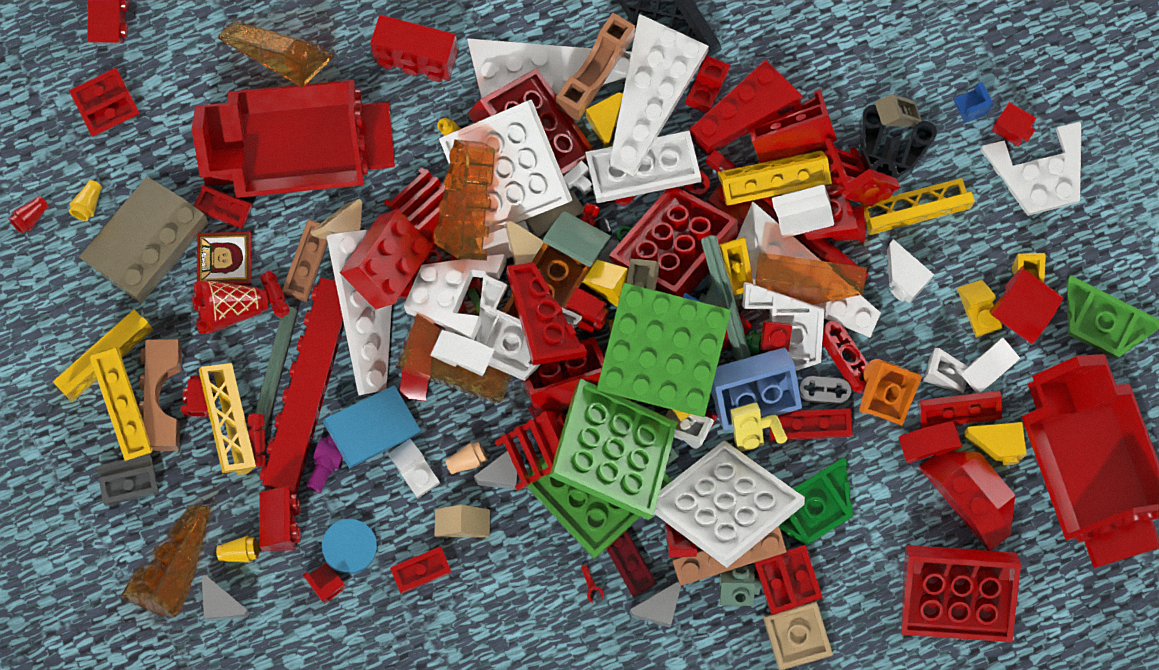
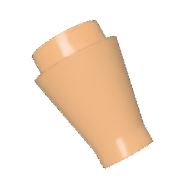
M479 441L474 444L470 442L445 460L451 474L483 467V463L488 461Z

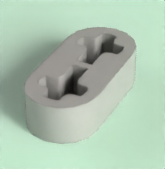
M810 376L801 382L799 393L801 398L807 402L840 405L849 399L851 386L847 381L840 378ZM809 383H814V387L823 389V392L816 391L814 396H810L809 391L804 390V387H808ZM837 385H840L841 390L846 391V394H842L841 398H836V393L827 392V389L834 390Z

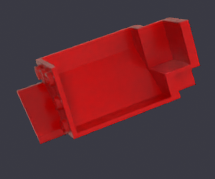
M354 79L228 92L227 103L195 106L192 135L199 175L204 177L206 186L234 183L236 198L364 185V175H368V170L395 167L389 101L362 104L361 89L355 88Z
M1105 354L1075 356L1033 375L1034 381L1028 383V387L1037 410L1021 417L1065 540L1077 539L1078 543L1084 542L1093 568L1159 549V536L1153 520L1159 519V461L1131 385H1116Z

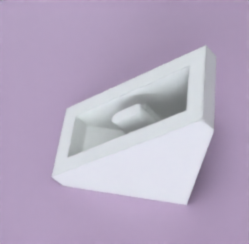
M935 348L929 358L923 382L964 394L967 381L960 373L968 366L940 348Z

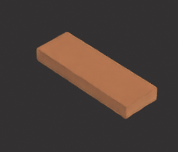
M307 220L282 289L285 296L308 302L328 246L326 239L314 237L311 234V231L321 224L319 222Z

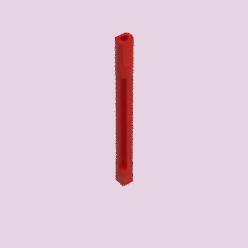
M714 150L706 159V164L715 170L717 174L720 171L739 168L717 150ZM774 196L751 200L779 224L778 216L772 203ZM805 233L794 235L798 241L857 289L868 278L869 274L827 239L807 240Z

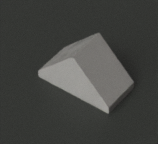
M517 443V444H516V447H517V450H518V452H519V454H520V456H521V453H522V452H521V447H520V445ZM506 451L477 473L474 479L481 486L516 490L515 485L518 482V473L508 451Z
M205 575L202 578L204 619L207 621L247 618L251 614L208 576Z
M679 582L631 608L630 614L632 618L671 627L681 588Z

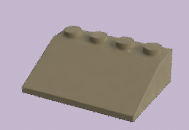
M147 176L82 252L79 258L139 304H142L197 238V233H201L209 222L204 213Z

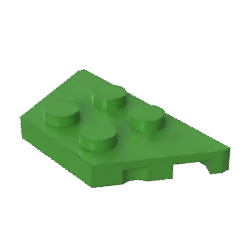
M1071 275L1068 278L1067 314L1069 336L1118 359L1159 330V319Z

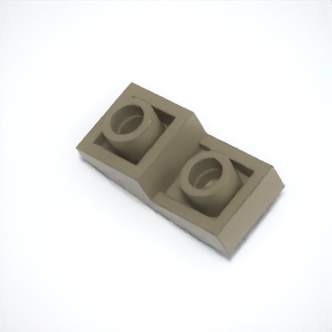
M573 191L570 192L572 201L524 220L533 235L538 238L545 237L551 226L564 211L578 219L584 216V208Z

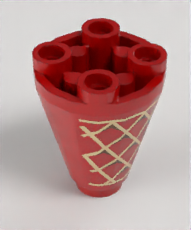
M206 280L193 283L194 295H192V305L194 311L198 310L199 318L196 319L198 334L214 333L268 310V298L265 289L259 290L258 287Z

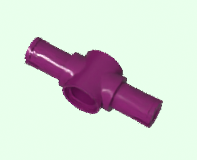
M330 434L327 438L323 437L315 450L313 459L316 460L314 463L316 467L306 485L309 490L318 494L321 493L330 474L334 473L335 469L340 470L343 465L341 464L343 457Z

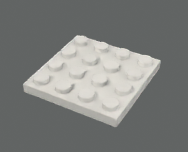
M532 100L439 138L479 237L505 228L506 222L512 221L517 223L572 201Z
M724 440L660 490L654 514L727 568L805 503L804 497Z

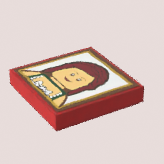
M251 232L197 233V282L206 280L243 286L252 285Z

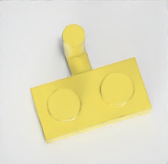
M757 402L730 410L734 441L737 450L740 452L764 446L762 429L771 427L777 443L782 444L786 442L787 437L778 416L770 415L761 418Z

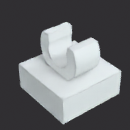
M582 161L563 177L569 192L577 188L585 196L592 190L590 187L592 183L587 179L589 168Z

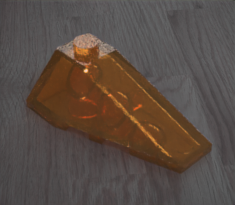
M233 21L218 35L219 40L301 87L308 83L334 58V53L313 41L238 21Z
M759 253L755 285L814 305L863 295L867 268Z
M190 505L169 530V535L172 538L160 547L157 545L151 552L155 555L153 561L146 569L140 565L134 572L121 594L123 599L156 615L176 617L182 610L184 601L190 591L211 510L208 506Z

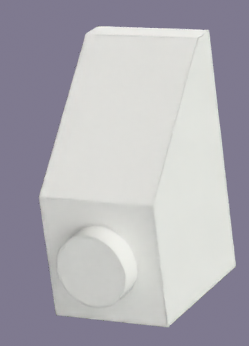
M893 239L887 249L889 286L892 288V294L902 302L906 300L910 304L928 285L934 274Z

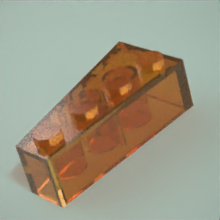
M454 139L453 148H451L449 153L450 164L448 174L444 179L445 190L443 200L439 204L440 215L438 225L434 230V244L458 259L487 261V251H483L484 237H489V226H485V214L487 210H491V199L487 187L493 184L495 148L483 142Z

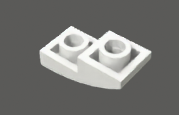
M442 330L430 356L454 367L459 365L483 376L495 349L461 335Z
M1001 338L960 374L976 393H981L1016 363L1020 357L1006 340Z

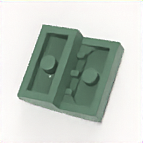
M564 211L551 226L542 242L591 267L597 260L600 252L608 244L611 236Z

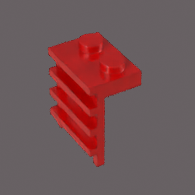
M828 138L825 140L828 150L824 153L826 157L833 159L834 163L830 167L832 171L839 173L840 177L836 181L846 189L842 192L844 198L872 207L879 201L889 199L893 192L901 188L898 180L894 177L871 169L866 171L857 148L853 147L850 149L851 153L835 148L832 139Z
M420 168L418 170L420 175L393 200L389 201L386 199L383 203L391 211L398 209L433 246L431 250H434L470 217V214L457 193H453L447 185H443L427 169Z
M544 411L540 416L527 421L528 423L516 427L514 431L502 435L500 439L495 441L497 446L505 444L521 482L515 485L517 491L550 474L566 420V415L562 411ZM529 429L532 430L548 466L544 470L526 433ZM518 436L535 474L531 477L513 441V438Z

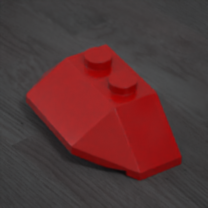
M951 451L938 456L934 454L919 466V469L988 551H992L1011 535L1016 495L981 453Z

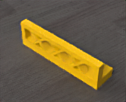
M822 151L718 172L726 205L832 184L828 158Z
M959 178L894 195L887 200L879 201L872 207L864 204L860 206H864L865 223L869 235L971 209L975 200L972 192L967 193L963 179ZM958 186L960 195L949 198L943 196L947 187ZM943 190L941 194H938L935 191ZM924 194H930L938 198L937 201L922 205L918 203L920 197ZM918 196L915 201H913L912 199H910V198H913V197ZM901 200L913 205L911 208L899 211L892 210L895 203ZM892 203L890 208L885 206L886 204ZM879 207L887 211V213L871 218L868 209Z
M134 309L59 375L53 383L73 402L97 381L90 359L91 355L118 347L121 358H123L150 334L153 328Z
M118 347L91 355L90 359L124 460L153 452Z
M232 363L200 367V378L222 473L236 471L237 476L248 474L256 465ZM208 373H214L216 386L210 383ZM218 396L220 399L222 412L216 409L214 401ZM224 422L226 425L228 438L222 435L220 427ZM230 448L234 460L232 465H229L226 455Z

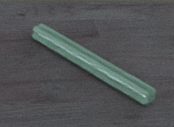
M713 235L704 237L701 243L719 305L722 308L731 310L726 330L735 361L751 357L718 239Z
M290 306V313L285 315L284 318H280L255 412L264 415L265 425L262 428L265 429V435L298 314L297 309Z

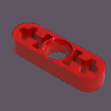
M830 321L823 327L822 344L851 388L857 393H864L867 382L861 381L859 378H864V370L868 363L843 325L836 321ZM842 352L849 353L853 362H847L843 358Z

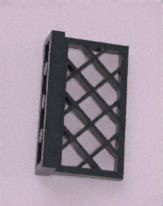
M618 0L631 23L635 25V29L640 12L653 14L652 20L654 21L657 20L658 15L671 18L669 25L671 29H673L675 19L683 20L688 23L687 32L684 35L709 46L706 56L722 50L719 40L693 0H673L675 3L673 13L659 11L661 0H657L655 10L641 7L643 0H638L637 6L626 4L624 0ZM630 9L636 11L635 16L632 14ZM678 9H679V11L681 12L682 15H678V14H677V10H678ZM691 30L693 31L695 36L690 35Z

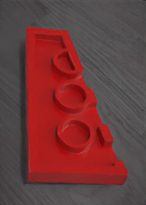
M827 146L823 148L818 147L809 150L804 154L817 151H822L824 153L828 150ZM828 158L832 184L824 186L830 198L834 225L805 232L807 240L860 234L850 201L842 195V192L846 189L836 181L840 177L839 173L832 171L830 167L834 163L831 158Z
M535 263L507 266V276L532 365L586 357L587 350L583 343L580 344L576 337V331L571 323L568 324L562 314L561 306L553 299L550 294V288Z

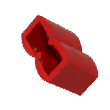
M579 287L575 289L565 308L582 316V321L577 327L592 336L596 331L599 333L602 331L607 322L606 316L609 312L605 309L606 302Z

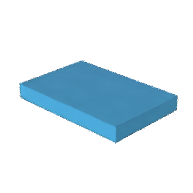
M395 385L323 420L326 429L349 469L421 432Z

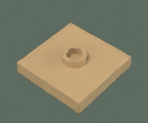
M817 601L773 615L763 616L778 670H785L833 656Z

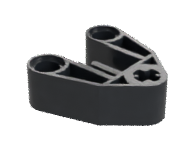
M869 105L864 109L860 119V158L866 171L871 169L877 172H884L900 182L912 174L931 148L937 136V129L929 121L918 122L907 142L901 163L896 162L902 141L897 140L898 138L887 137L881 156H876L884 125L881 123L876 105ZM873 116L878 119L879 123L871 124L868 122L867 117ZM917 133H926L929 139L922 140L918 137Z

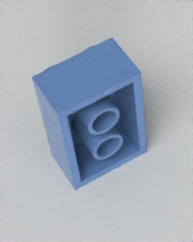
M785 347L718 366L716 369L711 393L715 412L724 431L733 429L731 409L757 402L760 409L761 418L770 415L778 416L802 409L795 364Z

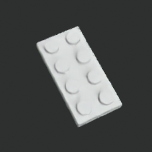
M690 131L657 137L634 176L610 165L613 146L585 152L596 203L701 182Z

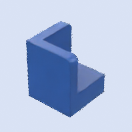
M983 82L977 83L974 90L955 97L953 100L964 123L988 114L993 105Z

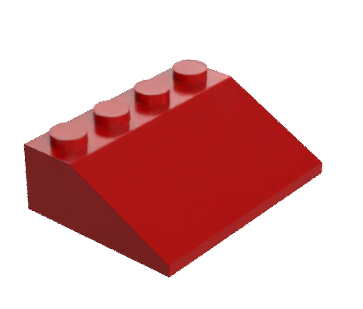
M537 68L483 97L467 113L472 121L477 123L532 100L563 177L579 162L585 163L587 161L585 152L594 150L572 117L556 108V94Z
M678 187L665 190L609 254V259L616 265L625 267L628 270L630 259L657 261L660 264L656 291L683 298L685 293L690 295L710 272L701 240L710 235L717 237L719 245L736 240L738 237L737 219Z
M906 545L903 567L901 635L1012 642L1021 562L1017 553Z

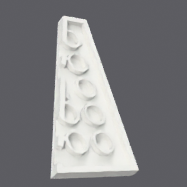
M639 14L610 158L611 166L632 176L636 174L708 53L709 46Z

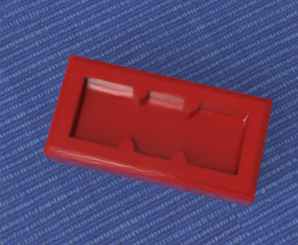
M202 185L194 207L206 216L243 230L253 205L247 201Z

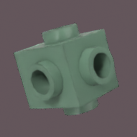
M742 566L720 573V605L754 606V595H759L760 579L755 578L754 567Z

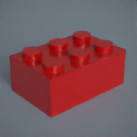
M379 14L370 42L374 62H377L380 67L392 69V66L401 68L404 73L415 76L417 73L428 75L427 77L435 82L450 81L458 55L456 34Z
M397 209L378 216L339 273L375 310L396 303L433 246Z
M595 337L580 341V344L583 343L587 350L586 357L540 364L525 381L522 380L536 417L540 416L544 411H564L569 409L574 388L580 378L598 386L604 356Z

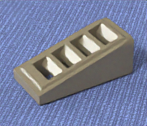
M890 94L875 103L881 123L885 126L915 127L918 122L922 121L916 102Z

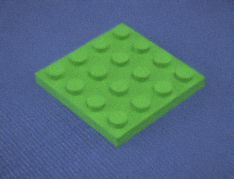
M623 283L597 391L705 417L731 310Z
M580 378L574 388L550 477L649 520L654 516L677 422L623 397L597 391L596 385Z
M542 457L539 462L544 470L548 466L544 457ZM532 468L527 470L530 477L535 475ZM665 473L661 489L672 481ZM550 474L527 486L528 490L594 560L641 517L550 477Z

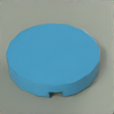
M343 519L332 524L325 532L322 540V554L326 563L339 573L357 574L365 570L373 562L377 551L376 537L372 529L364 522L355 519Z

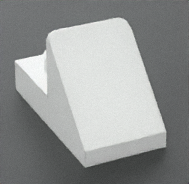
M669 409L665 416L677 422L674 437L684 440L693 449H697L703 444L714 422L711 418L692 414L681 422L672 409Z
M411 439L387 453L417 499L440 484L425 461L423 454Z

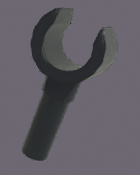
M601 218L595 221L593 227L608 235L612 234L611 225L607 219Z

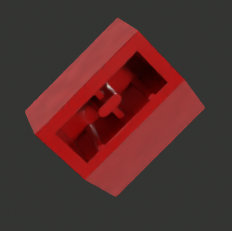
M289 486L259 493L260 548L263 552L296 550V543H301V528L296 522V516L301 514L300 499H297V494H294Z

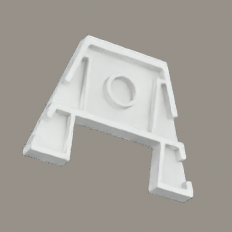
M1080 122L1057 127L1056 132L1063 151L1062 154L1013 166L1005 140L981 147L982 154L990 161L993 169L1003 179L1027 216L1079 203L1081 170Z
M505 254L421 265L404 304L406 313L432 325L437 323L445 327L448 332L454 334L456 332L474 340L481 325L480 318L475 315L459 314V308L473 277L484 278L487 275L497 280L500 279L507 262Z
M485 275L482 284L479 313L481 325L477 332L476 341L495 349L489 361V366L525 381L540 364L532 365L520 319L497 310L506 292L507 284ZM562 308V314L568 324L571 323L575 329L581 323L582 316Z
M744 282L742 306L745 309H770V322L790 323L792 325L788 353L795 364V370H801L821 363L824 309Z

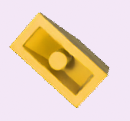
M1022 422L967 427L964 431V437L995 462L1003 461V465L1018 464L1019 459H1023L1027 454Z

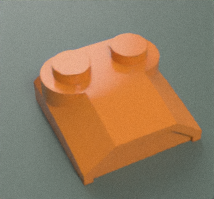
M874 359L866 365L864 370V379L867 384L859 412L868 413L902 426L922 375L880 359Z

